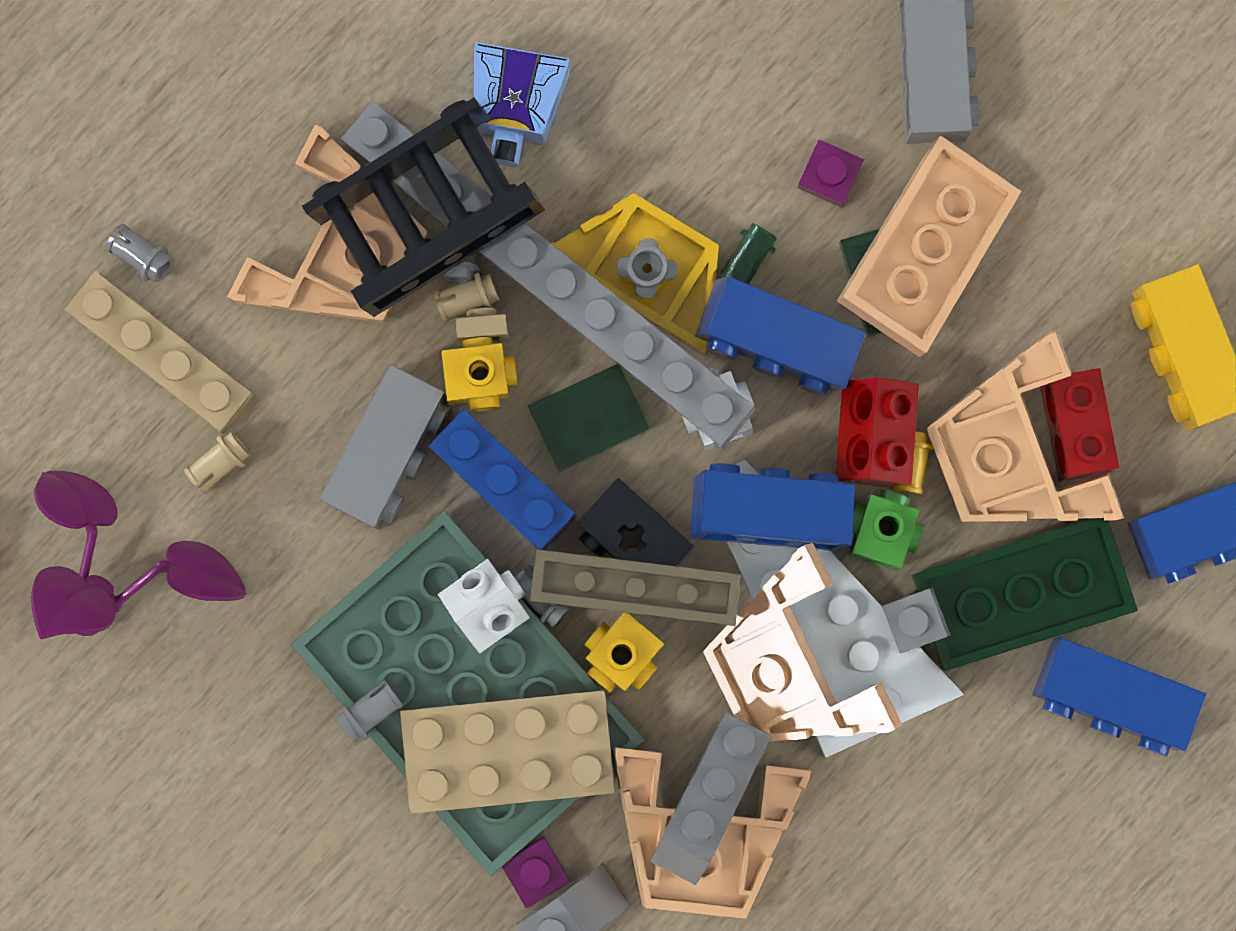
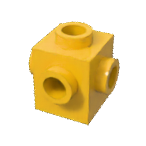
M477 337L463 340V348L442 350L446 395L450 406L469 404L471 412H482L499 409L500 400L510 399L509 386L518 385L514 355L505 356L502 343L493 344L491 337ZM480 369L489 371L485 379H473L476 371Z
M623 613L612 627L603 621L584 644L591 650L585 660L593 666L587 674L609 693L616 686L625 692L631 684L640 690L657 670L658 666L651 660L663 647L664 643L628 613ZM623 647L630 652L631 660L627 664L619 665L613 661L611 654L616 648Z

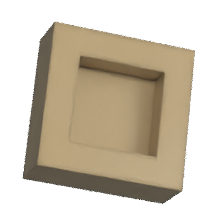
M495 308L471 309L466 311L467 317L455 318L457 339L460 347L463 340L477 337H491L493 344L510 342L506 314L497 315Z

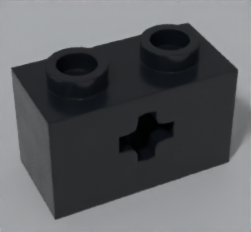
M619 478L611 484L577 522L578 527L584 531L578 539L597 557H603L607 552L614 559L677 566L694 546ZM637 527L644 532L641 536V542L645 547L640 552L634 547L629 548L626 552L622 550L620 546L623 538L619 532L623 528L630 532L634 531Z

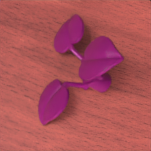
M68 471L42 472L34 488V498L40 511L49 520L63 527L71 529L85 527L87 539L79 574L66 567H48L41 570L33 582L31 607L40 639L62 634L92 636L97 632L104 631L112 625L116 612L120 611L123 603L155 576L163 572H167V582L172 589L190 598L205 601H235L245 597V586L229 561L214 548L194 541H179L171 544L166 551L168 561L161 560L118 596H115L113 593L114 587L106 578L98 575L89 576L98 534L97 526H111L117 519L118 510L113 497L103 486L86 476Z

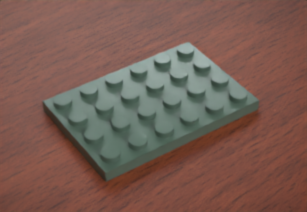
M445 511L431 521L291 644L342 705L345 704L348 708L381 684V681L385 680L404 706L369 730L367 734L405 778L406 769L400 711L602 691L522 599L518 601L530 618L479 654L456 624L438 594L460 579L466 572L481 564L486 558ZM606 696L612 766L614 768L613 747L635 749L644 741V738ZM580 797L436 811V814L487 873L492 876Z

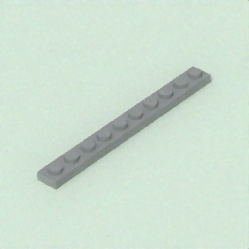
M372 101L343 135L341 140L370 163L415 134ZM439 153L434 154L467 212L473 211L475 213L491 203V195ZM417 166L392 181L446 226L448 225L449 220ZM526 223L479 251L722 449L727 446L756 411L754 405Z

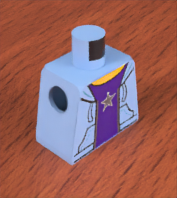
M475 42L474 97L491 118L478 126L477 129L480 134L494 136L491 153L499 165L519 166L523 141L545 144L569 80V58Z

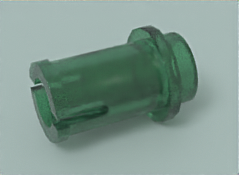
M754 223L750 225L748 230L742 229L740 232L743 238L724 269L720 271L719 274L721 276H729L749 284L767 254H774L776 251L773 245L777 238Z

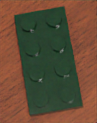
M1092 518L911 575L917 593L933 587L950 632V636L933 642L942 671L957 668L1138 611L1109 521H1104V518Z

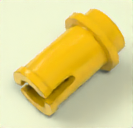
M917 431L915 433L912 485L891 486L892 490L923 495L929 451H934L933 445L930 444L931 439L928 433Z

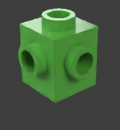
M881 490L879 497L871 494L866 498L864 505L855 503L853 515V534L855 535L848 556L895 571L902 569L907 551L916 553L922 537L924 524L916 522L920 510L908 506L910 502L909 497L888 490ZM880 520L890 524L892 529L890 536L882 534L879 530Z

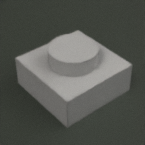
M933 587L882 606L900 654L950 636Z

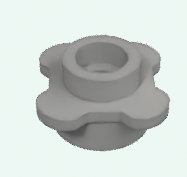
M650 238L641 240L638 248L629 257H622L617 264L618 274L623 278H628L634 284L637 296L642 299L654 297L656 288L665 280H673L677 275V264L673 260L666 259L663 252L658 249V243ZM645 264L651 265L652 271L650 273L643 272L642 267Z

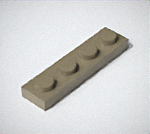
M536 549L530 601L736 626L742 574Z

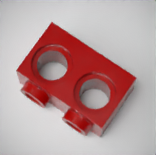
M1100 368L1074 372L1069 377L1040 386L1058 482L1095 476L1120 468Z
M881 377L848 381L846 389L841 391L835 475L839 476V482L875 487L912 485L918 383Z

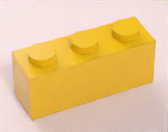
M1199 264L1143 284L1132 292L1135 300L1130 304L1132 315L1137 326L1141 330L1146 329L1153 345L1149 349L1150 359L1156 373L1160 377L1163 375L1166 377L1172 394L1168 395V404L1175 420L1178 423L1184 422L1188 432L1235 414L1236 355Z

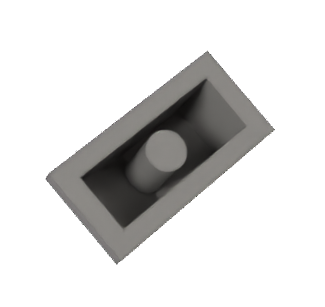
M601 863L518 920L515 927L518 931H600L627 910L630 904Z

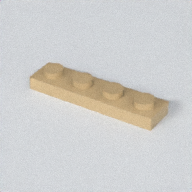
M94 271L64 309L222 434L254 396L244 386L96 271Z

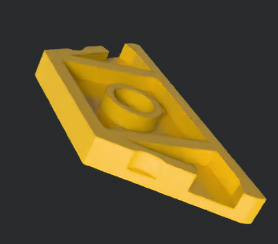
M635 193L613 205V208L604 214L596 215L581 224L579 229L556 243L554 241L551 243L647 321L703 356H706L708 353L706 349L708 342L695 337L716 280L719 251L717 243ZM646 238L654 239L659 245L658 249L663 252L666 259L673 260L677 264L676 277L673 280H665L656 288L655 296L650 299H642L637 296L634 284L628 278L621 277L617 272L618 261L622 257H629L638 248L639 242ZM645 264L642 270L645 273H650L652 267L649 264Z

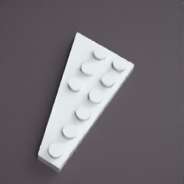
M746 460L735 464L740 466V473L759 475ZM726 542L742 574L752 600L763 590V586L771 577L781 571L792 559L791 556L799 549ZM817 550L833 585L792 604L790 608L836 702H841L882 683L901 723L964 695L920 647L900 654L883 607L831 551ZM874 731L848 736L822 735L815 736L826 758L879 733Z

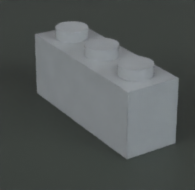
M898 0L906 144L932 143L940 135L950 142H965L972 131V126H978L979 124L978 97L970 96L969 78L976 76V51L974 47H967L966 29L973 28V1Z
M390 364L320 500L377 530L380 529L383 521L391 524L404 500V497L398 495V492L406 477L414 480L426 459L427 452L421 450L430 432L436 435L440 432L449 415L450 408L444 405L447 400L445 392Z
M725 712L650 862L697 885L718 848L771 735Z

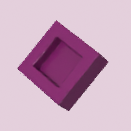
M818 140L797 188L843 208L864 159L822 140Z
M545 837L515 854L502 866L525 908L530 907L570 883L568 875Z

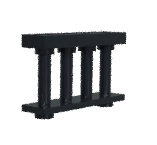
M475 97L469 101L460 100L449 105L442 111L439 120L344 180L324 184L313 193L312 200L302 205L305 213L320 225L332 220L363 274L361 278L362 284L351 290V293L360 308L373 317L545 211L537 195L526 182L517 186L516 184H510L477 129L478 126L491 118ZM458 139L462 142L493 194L490 198L491 203L475 213L473 211H466L434 156L435 153ZM415 166L419 169L449 220L448 230L432 240L423 238L391 181ZM372 193L375 194L406 247L404 251L405 257L389 267L387 265L381 266L348 209Z

